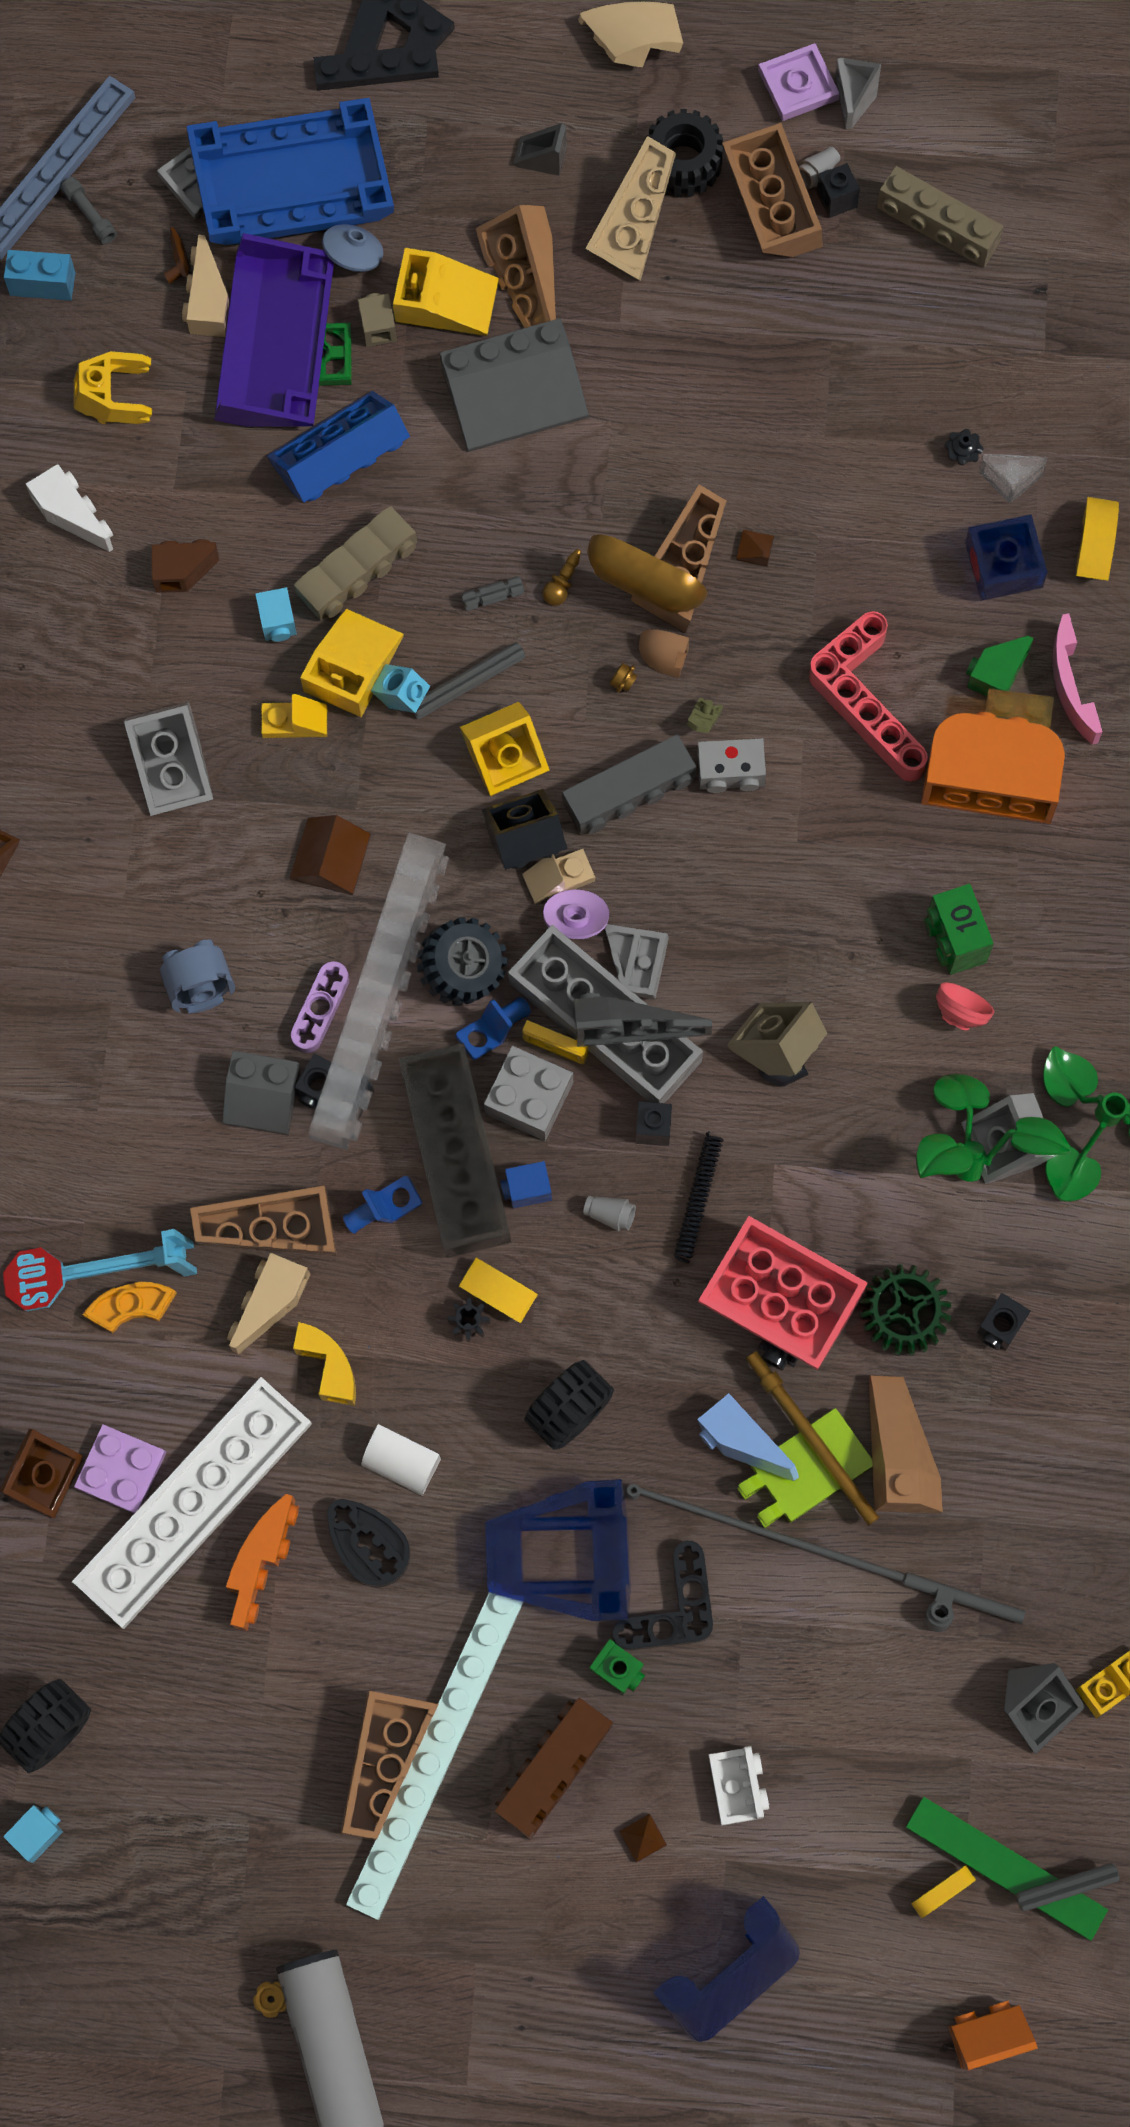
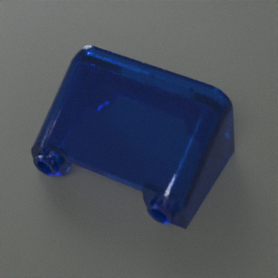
M764 1896L747 1909L743 1920L744 1928L747 1932L745 1937L752 1946L701 1991L688 1978L674 1976L652 1992L691 2039L701 2042L714 2037L798 1961L800 1955L799 1945L776 1910Z

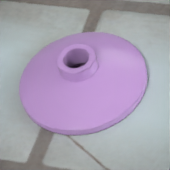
M576 889L566 890L553 895L546 902L543 918L548 928L551 925L555 926L569 939H585L597 935L606 927L609 920V909L604 900L592 892Z

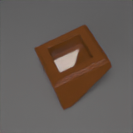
M743 530L736 560L768 566L774 535Z

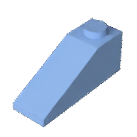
M729 1393L697 1419L702 1430L699 1436L711 1450L717 1447L724 1456L791 1481L799 1478L795 1464Z

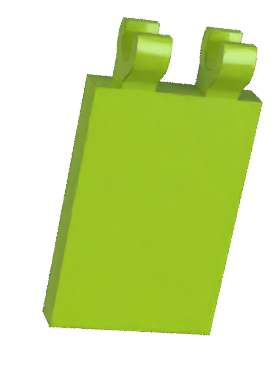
M836 1408L811 1424L852 1481L873 1468L872 1458ZM800 1432L779 1446L783 1453L795 1464L799 1475L798 1479L791 1481L751 1466L756 1475L738 1485L737 1489L744 1500L765 1487L776 1502L761 1511L757 1516L764 1528L784 1515L789 1523H792L841 1489Z

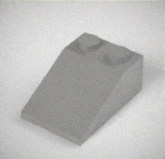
M189 701L127 717L124 720L150 816L214 799Z

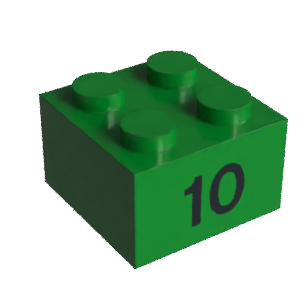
M969 883L933 895L930 906L927 908V918L924 919V923L929 936H935L939 948H936V955L941 967L946 966L949 975L987 963L994 943L971 884Z

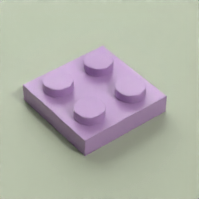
M815 43L759 64V74L782 121L839 100L840 93Z
M102 1425L74 1488L135 1514L143 1505L166 1455V1451L106 1425Z

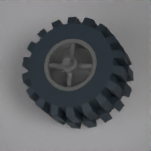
M465 917L454 921L450 920L429 934L430 936L425 938L421 944L424 948L418 951L417 958L421 959L422 963L417 965L418 972H423L425 977L420 980L423 986L427 983L431 986L428 992L432 996L440 994L439 1001L443 1003L451 1000L452 1005L458 1006L463 1003L466 1005L473 1003L495 990L500 985L498 981L505 976L506 971L501 969L507 965V958L502 957V953L506 951L505 945L498 944L497 939L500 938V935L497 931L491 934L489 932L490 925L484 923L479 926V919L471 918L466 921Z

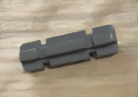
M515 576L507 579L506 583L499 581L479 587L476 592L473 589L463 592L461 599L464 608L469 611L479 608V604L486 606L508 599V595L512 597L522 595L524 593V586L521 578Z

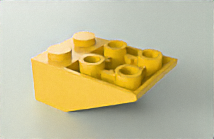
M405 248L393 301L395 322L488 336L499 278L436 252Z
M345 609L315 649L301 675L303 691L362 717L373 696L371 692L372 687L385 664L391 662L404 634Z

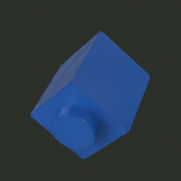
M545 1161L505 1169L506 1179L500 1180L504 1200L511 1199L513 1209L552 1201Z

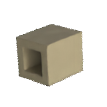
M372 293L365 298L358 299L366 347L397 342L389 293L382 295Z

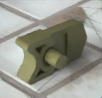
M700 697L688 718L687 726L696 732L709 733L721 716L723 705H713L711 700H704Z

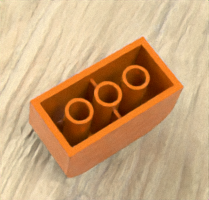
M989 712L952 715L945 719L935 731L927 761L921 804L1051 824L1059 802L1065 759L1063 744L1057 734L1041 724L1030 723L1025 718H997Z

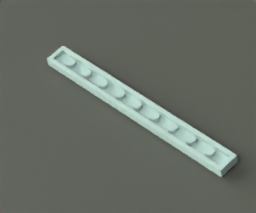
M494 1581L378 1839L375 1840L348 1899L347 1906L377 1920L380 1919L526 1599V1595Z

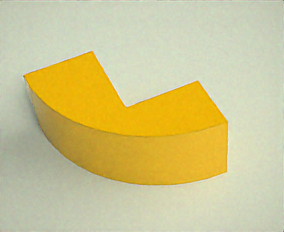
M1087 497L1082 521L1083 532L1076 563V576L1109 580L1118 523V501Z
M298 1322L293 1347L296 1355L325 1360L319 1391L321 1400L355 1406V1379L342 1349L323 1331L311 1325Z

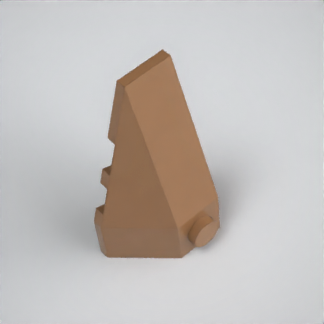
M518 205L477 227L476 232L483 258L488 267H493L500 278L498 284L501 289L507 290L513 301L512 307L524 328L555 320L553 244L544 206Z

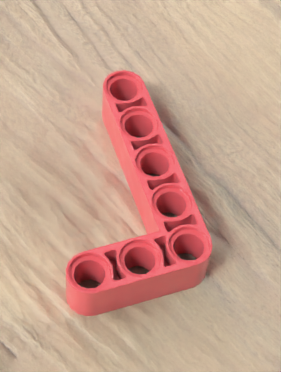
M867 612L814 655L810 664L809 681L901 779L909 782L916 781L924 774L928 758L926 750L851 672L877 651L885 641L888 627L886 618L879 612ZM868 627H874L878 629L880 633L876 635H870L866 633L864 629ZM851 647L856 653L846 655L840 649ZM828 667L832 673L822 675L816 669ZM847 689L854 695L850 698L840 696L838 691ZM863 712L872 713L876 718L874 720L867 721L862 719L860 714ZM892 735L897 739V742L888 744L883 741L882 737ZM914 758L920 765L910 767L905 764L904 760Z

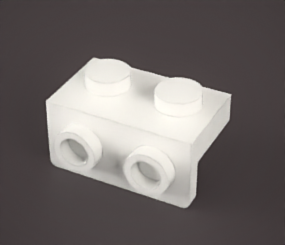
M747 1746L742 1749L709 1754L721 1826L763 1819V1810L769 1809L766 1788L759 1789L757 1775L763 1774L759 1753L753 1754L752 1747Z

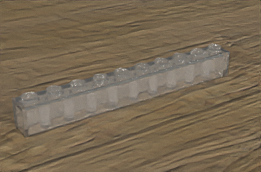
M408 832L310 1125L309 1139L344 1150H348L351 1140H358L363 1122L358 1121L361 1109L368 1110L373 1093L368 1090L371 1079L375 1081L378 1079L382 1061L377 1059L380 1050L387 1051L392 1032L387 1029L390 1020L397 1021L402 1002L397 1001L400 990L407 991L412 974L407 972L410 961L416 962L421 943L416 941L419 932H426L431 914L426 913L429 903L435 905L440 885L435 883L438 874L444 876L450 857L444 855L446 843Z

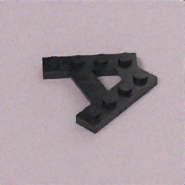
M362 0L344 54L313 57L317 91L438 78L436 50L455 29L454 22L423 0ZM388 17L410 32L405 47L378 50Z

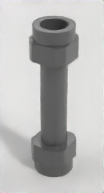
M75 177L67 178L60 186L65 197L70 203L75 202L93 226L94 235L102 244L112 242L116 238L117 232L111 222L99 215L84 195L85 190L81 183Z

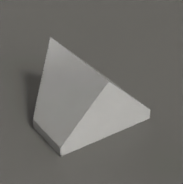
M848 58L837 59L835 77L840 93L839 98L846 129L853 128L876 99L881 64Z

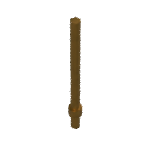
M757 1351L749 1355L746 1360L761 1379L759 1383L767 1394L771 1393L867 1525L869 1526L878 1520L879 1516L784 1389L782 1386L784 1381L778 1373L770 1370Z

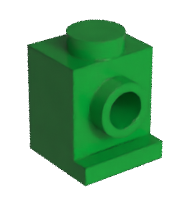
M609 1639L589 1667L593 1674L622 1695L628 1689L634 1692L645 1677V1674L641 1672L644 1664L611 1639ZM617 1662H622L626 1665L627 1669L624 1674L618 1675L613 1671V1665Z

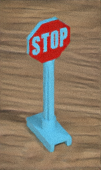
M171 1229L161 1231L163 1246L154 1247L152 1251L63 1266L61 1261L41 1247L19 1251L3 1272L5 1296L25 1311L49 1308L64 1289L66 1281L152 1265H157V1267L168 1266L184 1277L196 1275L197 1268L186 1261V1250L194 1248V1242L177 1230Z

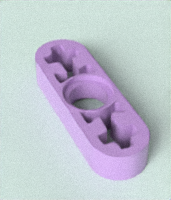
M334 961L328 962L319 970L291 1031L293 1044L300 1052L311 1053L316 1051L325 1037L349 985V975L343 964ZM337 971L339 972L341 982L335 981L330 990L331 994L335 995V997H332L326 992L329 986L326 975H333ZM318 999L326 1000L330 1004L328 1012L324 1015H315L311 1011V1005L314 1001ZM308 1017L315 1023L311 1031L315 1039L313 1041L307 1040L304 1044L299 1033H306L308 1031L310 1023L309 1020H305Z

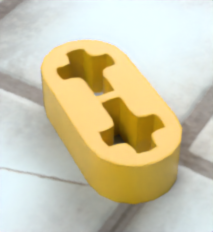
M965 1865L911 1904L922 1919L971 1885L976 1879Z

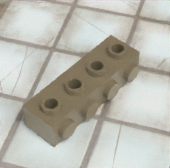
M897 166L880 189L877 206L879 210L983 268L1000 245L1003 225Z

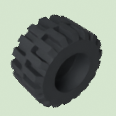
M680 109V113L677 114L672 110L667 112L666 118L662 115L657 118L656 125L652 124L650 126L649 135H646V138L648 136L671 150L676 147L686 146L699 152V155L693 159H674L665 193L668 194L672 191L675 197H681V193H687V197H692L695 191H698L700 194L705 192L706 185L712 187L716 182V177H719L721 173L723 158L722 134H719L717 124L711 125V118L705 115L702 118L699 111L694 110L693 113H687V109Z
M585 1360L578 1361L563 1371L529 1407L524 1421L553 1450L560 1449L577 1437L598 1416L610 1401L614 1388Z
M62 1679L49 1682L27 1699L7 1721L0 1733V1746L27 1773L39 1770L53 1760L77 1736L88 1721L91 1708Z

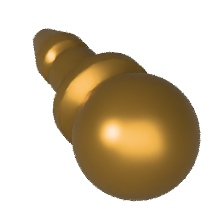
M576 549L568 556L566 563L559 572L560 575L553 574L551 576L553 581L548 582L544 586L542 596L547 604L559 606L567 599V589L572 587L568 579H571L575 567L579 564L580 549Z

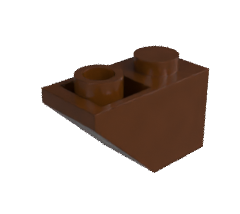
M198 539L192 543L163 541L160 544H153L152 582L156 593L188 592L219 561L216 542Z

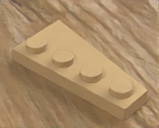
M647 136L585 248L638 280H641L676 156L674 151Z

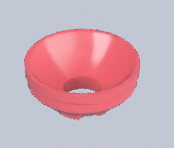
M944 982L940 984L936 1000L943 1015L942 1019L950 1025L956 1026L961 1030H969L970 1028L987 1024L994 1015V1009L990 1003L975 992L954 983Z

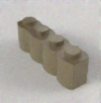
M392 506L386 508L367 526L352 535L343 546L331 552L318 566L304 574L294 585L296 595L320 621L327 617L332 618L342 610L343 603L346 600L362 595L367 589L369 581L376 577L382 578L392 568L393 561L400 557L406 558L415 550L417 543L416 532Z

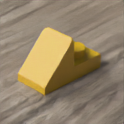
M292 694V703H262V737H327V704L297 694Z

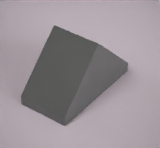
M560 123L520 137L513 164L519 168L560 176L567 150L566 126Z

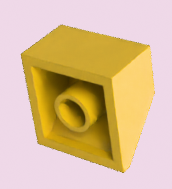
M516 702L460 727L470 756L490 796L550 771L531 717L520 702Z

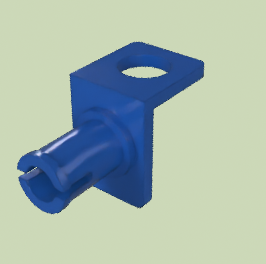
M522 997L516 998V1000L502 1008L493 999L489 1001L482 1017L458 1031L455 1037L471 1059L476 1060L503 1044L512 1025L522 1018L529 1016L531 1013L530 1007ZM472 1032L482 1033L486 1038V1044L483 1047H475L470 1044L468 1035Z
M403 1176L379 1192L369 1189L362 1191L366 1203L343 1215V1220L347 1228L355 1234L374 1220L387 1223L395 1222L421 1206L422 1200L411 1179L408 1176ZM399 1188L406 1189L410 1195V1200L404 1207H397L393 1202V1194Z

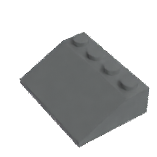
M561 318L440 352L441 370L468 452L589 418L571 347Z

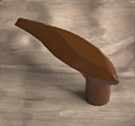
M170 227V237L173 248L172 257L176 265L164 272V276L170 284L182 276L187 277L190 271L186 250L181 238L173 227Z

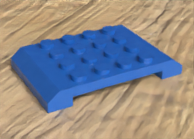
M370 97L339 102V109L225 127H218L217 121L186 126L210 242L221 245L238 244L243 233L264 238H275L326 230L340 224L357 225L376 222L394 213L393 199Z

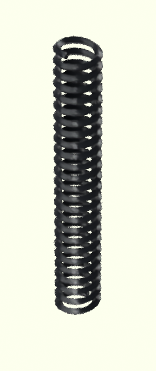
M710 1131L706 1132L707 1137L704 1138L703 1152L700 1153L699 1167L696 1168L695 1182L692 1183L694 1187L691 1188V1197L688 1198L690 1202L687 1203V1212L684 1213L686 1217L683 1218L684 1222L681 1224L683 1227L680 1228V1237L677 1239L679 1242L676 1243V1253L673 1254L676 1259L685 1263H690V1260L677 1255L687 1258L693 1257L690 1253L695 1251L691 1248L696 1247L693 1243H696L697 1240L694 1238L699 1237L696 1233L700 1232L698 1228L701 1225L699 1223L703 1222L701 1218L704 1217L702 1213L705 1212V1209L701 1207L707 1206L702 1202H708L704 1197H709V1194L705 1192L711 1191L707 1188L712 1187L711 1183L708 1182H713V1179L710 1177L715 1175L711 1172L716 1171L713 1167H717V1164L714 1162L719 1161L715 1157L720 1156L717 1152H721V1149L718 1147L723 1146L719 1142L724 1141L721 1137L709 1135Z

